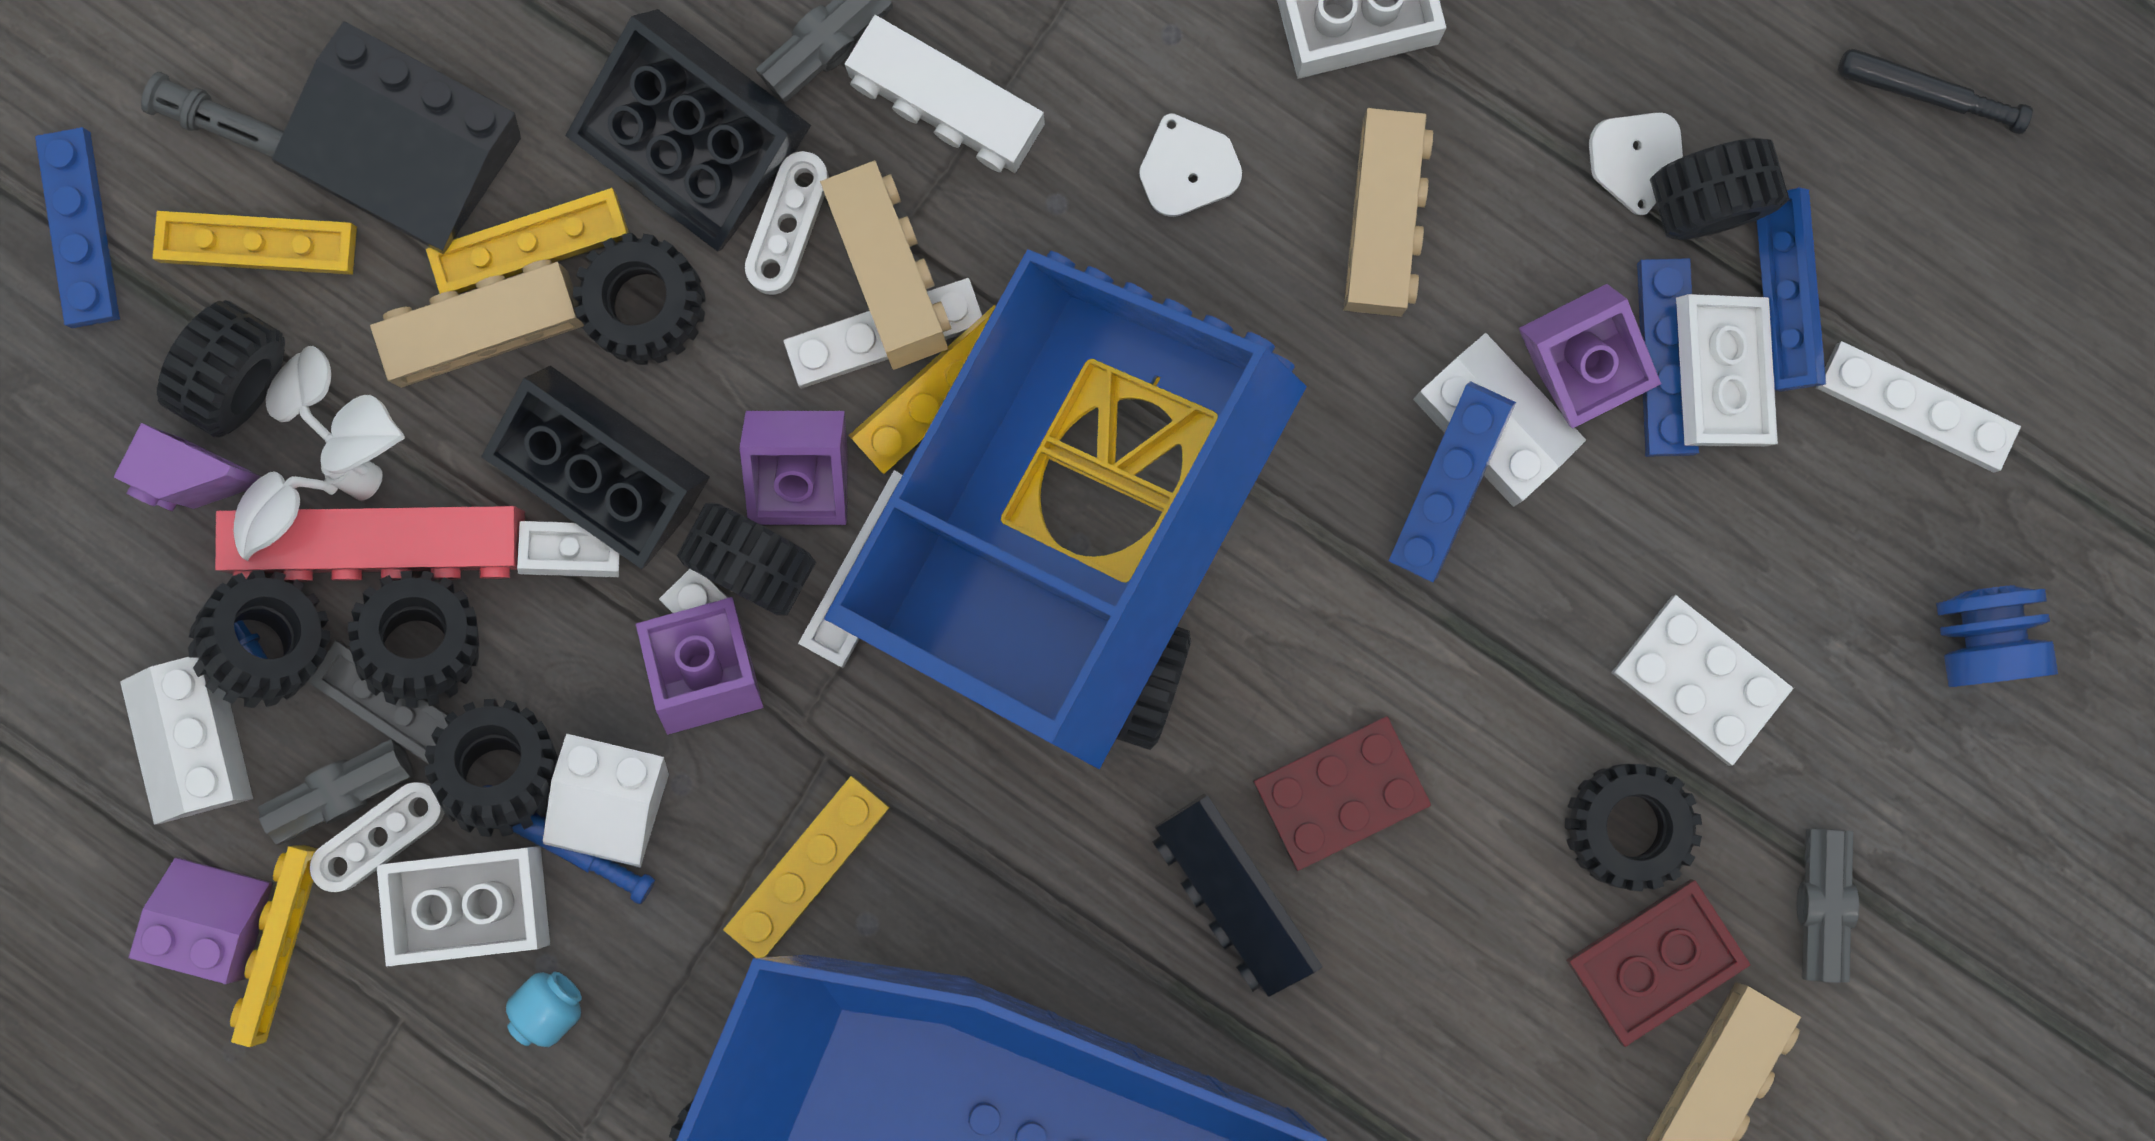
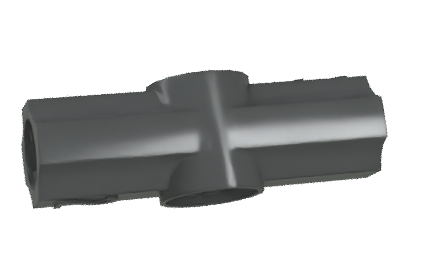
M833 0L826 7L823 5L817 6L797 23L792 31V37L755 69L757 74L780 100L786 103L822 70L826 72L831 71L849 57L857 44L856 40L862 36L873 16L877 15L882 18L893 9L892 2L890 0Z
M390 739L349 761L346 759L340 760L311 773L304 779L305 783L258 806L259 821L265 833L270 836L275 845L289 842L291 839L310 831V829L324 822L326 824L333 823L361 810L368 805L367 800L413 778L412 764L406 751L399 743Z
M1806 828L1805 881L1800 883L1797 893V916L1800 925L1803 926L1802 979L1830 983L1850 982L1851 929L1855 928L1859 917L1858 890L1856 885L1852 883L1853 831Z

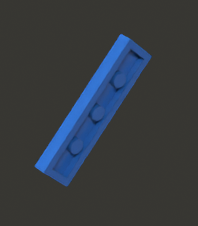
M81 127L37 135L35 140L64 325L70 328H77L120 320L91 132Z
M1801 187L1787 190L1789 200L1774 213L1757 220L1763 297L1769 298L1774 390L1779 392L1826 385L1810 195L1808 189Z
M1690 258L1640 260L1637 263L1640 332L1661 382V385L1643 393L1645 457L1694 456L1699 453V446H1685L1676 304L1677 297L1692 294Z
M1472 381L1466 384L1389 562L1431 582L1438 578L1515 407V401Z

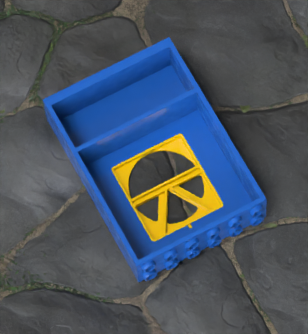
M1027 249L824 619L1047 742L1100 769L1307 386L1292 373L1295 365L1282 356L1273 353L1275 346L1255 333L1247 332L1245 337L1242 338L1232 333L1233 328L1213 316L1206 315L1204 320L1201 321L1191 317L1192 311L1174 300L1166 298L1163 304L1157 303L1152 300L1153 296L1149 292L1135 284L1126 282L1124 287L1121 288L1113 284L1114 280L1110 276L1096 268L1087 266L1085 272L1075 269V263L1057 252L1049 251L1047 256H1043ZM1123 399L1143 400L1164 410L1172 419V422L1116 462L1118 401ZM1095 408L1099 410L1097 458L1060 441L1073 424ZM1176 445L1182 446L1181 476L1173 493L1135 476ZM1052 460L1161 511L1162 513L1157 523L1144 537L1133 545L1113 554L1096 557L1082 556L1061 547L1048 531L1041 509L1042 480L1048 461Z

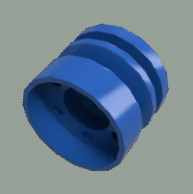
M2015 585L1966 591L1947 601L1936 603L1938 616L1960 613L1962 616V625L1940 628L1941 636L1965 637L1966 643L1965 648L1944 655L1949 687L2058 674L2053 641L2028 639L2027 629L2050 622L2049 614L2025 616L2023 605L2047 602L2045 589H2029Z

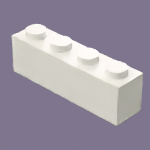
M877 15L873 16L845 62L847 73L852 79L850 85L857 91L871 99H876L878 94L894 103L892 109L904 119L915 124L918 123L919 119H922L936 127L934 134L938 138L956 148H959L961 143L978 152L976 158L982 164L997 172H1001L1003 168H1006L1016 173L1045 125L1044 112Z

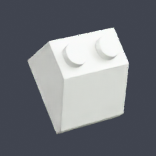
M566 734L551 780L543 843L641 868L669 776L664 757Z

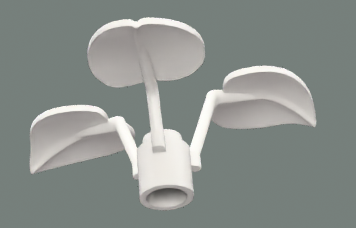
M314 346L305 347L301 353L293 356L279 370L267 391L266 407L269 415L279 422L290 421L300 412L302 419L325 440L326 445L321 453V470L325 474V480L292 476L285 481L282 475L273 471L260 477L247 489L238 504L233 530L238 553L247 561L255 552L268 547L278 540L293 524L300 506V496L295 488L320 489L330 495H333L340 489L359 501L367 500L378 490L383 476L381 468L370 462V460L405 439L404 434L392 420L385 405L371 395H362L347 403L334 417L331 433L311 414L309 406L316 404L325 397L331 382L329 361L324 353Z

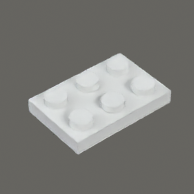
M1696 294L1677 297L1685 446H1770L1778 444L1769 298Z
M1677 595L1670 597L1611 672L1728 766L1735 764L1793 690L1792 686Z

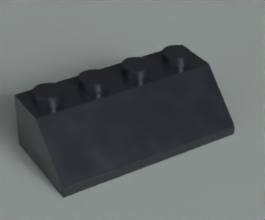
M548 366L523 378L481 456L640 569L648 565L688 516L710 478L706 473L552 366Z
M1202 794L1155 826L1160 837L1152 841L1168 866L1176 861L1179 863L1188 877L1180 884L1196 908L1206 903L1216 918L1208 926L1224 950L1234 945L1244 960L1236 968L1252 992L1262 987L1267 996L1270 997L1323 968L1208 795Z

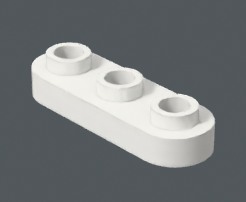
M805 151L795 152L786 157L780 165L745 261L746 276L753 287L764 294H779L787 290L793 283L825 194L820 181L829 178L823 161L813 153ZM802 173L813 175V182L807 187H800L796 184L797 177ZM785 218H794L797 221V226L792 232L785 233L780 230V224ZM770 263L780 265V272L774 278H766L763 274L765 266Z
M414 782L402 786L318 848L310 862V874L316 885L328 892L349 890L375 872L377 865L386 864L441 822L445 813L432 792L430 784ZM420 797L428 803V811L422 817L414 811V803ZM379 827L385 829L388 834L387 842L383 846L378 845L374 841V832ZM338 857H342L347 862V871L342 876L338 875L334 870V862Z

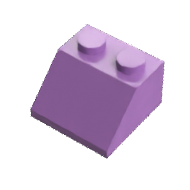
M1608 284L1519 328L1539 376L1572 429L1661 385L1627 298Z
M746 411L740 442V456L747 518L760 525H846L848 448L845 411Z
M143 423L140 424L114 475V478L130 485L126 494L149 505H158L170 511H174L177 504L195 509L247 491L255 481L262 477L177 435Z
M733 597L636 623L655 709L667 735L764 708Z
M174 858L142 909L129 958L223 984L246 979L244 976L246 963L254 950L260 930L259 919L265 904L268 902L273 883L190 860Z

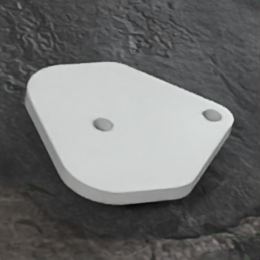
M1649 113L1603 120L1595 126L1589 139L1593 178L1636 215L1647 214L1656 203L1650 178L1665 165L1683 157L1680 127L1676 120L1666 113ZM1635 141L1638 142V148L1636 150L1633 148V143ZM1639 200L1643 201L1642 208L1638 207Z
M1167 114L1159 124L1140 167L1139 176L1154 210L1164 216L1176 217L1232 195L1240 185L1242 169L1233 145L1226 135L1179 115ZM1172 121L1176 124V127L1169 129L1167 123ZM1193 175L1197 176L1198 180L1194 183L1190 182L1188 179L1191 178Z

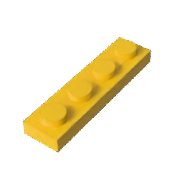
M613 188L454 239L444 255L432 248H427L426 252L439 293L457 291L460 294L477 288L476 283L488 277L503 275L506 279L523 273L522 268L539 260H551V263H555L603 247L602 242L613 238L615 242L622 241V234H627L629 231L617 194Z
M157 211L152 259L159 263L353 275L357 226L348 222Z
M993 305L948 346L947 350L942 351L848 435L883 474L924 438L996 305Z
M850 776L723 930L754 957H767L890 809V806L854 776Z
M307 845L288 846L287 852L282 853L276 862L273 880L278 883L273 900L265 904L259 919V929L263 930L258 950L252 951L246 963L244 976L246 979H249L244 998H240L236 1002L230 1018V1026L235 1028L231 1039L232 1043L253 1047L267 1041L313 884L310 874V862L318 848Z

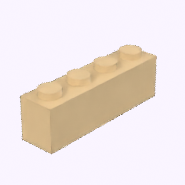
M1367 108L1362 120L1343 311L1402 317L1408 303H1416L1419 275L1411 274L1412 255L1420 256L1424 233L1423 226H1415L1417 207L1425 208L1428 193V178L1420 177L1422 159H1430L1433 143V130L1425 129L1426 114Z
M874 160L820 181L892 369H898L947 350L948 346L943 332L952 328L942 302L932 304L926 289L935 285L925 259L915 261L910 247L918 244L908 216L898 219L893 207L894 204L901 202L891 174L882 177Z
M539 260L522 268L523 273L508 279H505L503 275L488 277L477 282V289L460 295L457 291L444 292L430 298V305L413 311L411 307H401L384 313V320L371 324L370 327L387 380L402 388L583 327L584 324L577 318L574 308L578 307L579 304L573 298V285L568 271L559 262L551 263V260Z
M1735 982L1646 1141H1739L1748 1128L1750 1117L1747 1113L1756 1097L1759 1099L1763 1098L1774 1081L1775 1073L1771 1070L1780 1054L1786 1055L1796 1043L1799 1036V1029L1796 1026L1801 1017L1751 987Z

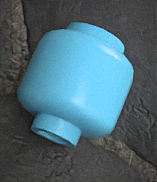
M538 972L532 975L507 1001L506 1013L510 1020V1023L507 1025L509 1032L518 1042L525 1046H529L531 1043L541 1047L554 1045L581 1017L579 1002L582 1000L580 991L571 980L559 972L551 974Z

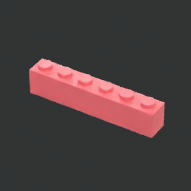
M515 506L299 509L297 517L290 528L274 543L255 552L248 561L239 555L234 540L233 530L236 510L216 511L215 570L230 573L233 576L242 573L246 579L252 570H264V573H274L276 571L286 574L284 579L286 582H294L295 579L300 582L313 581V573L331 572V580L361 581L362 572H381V579L390 575L392 580H401V572L411 570L430 571L434 573V579L442 580L444 577L448 580L461 579V570H480V578L507 579L510 578V570H517L520 521H525V511Z

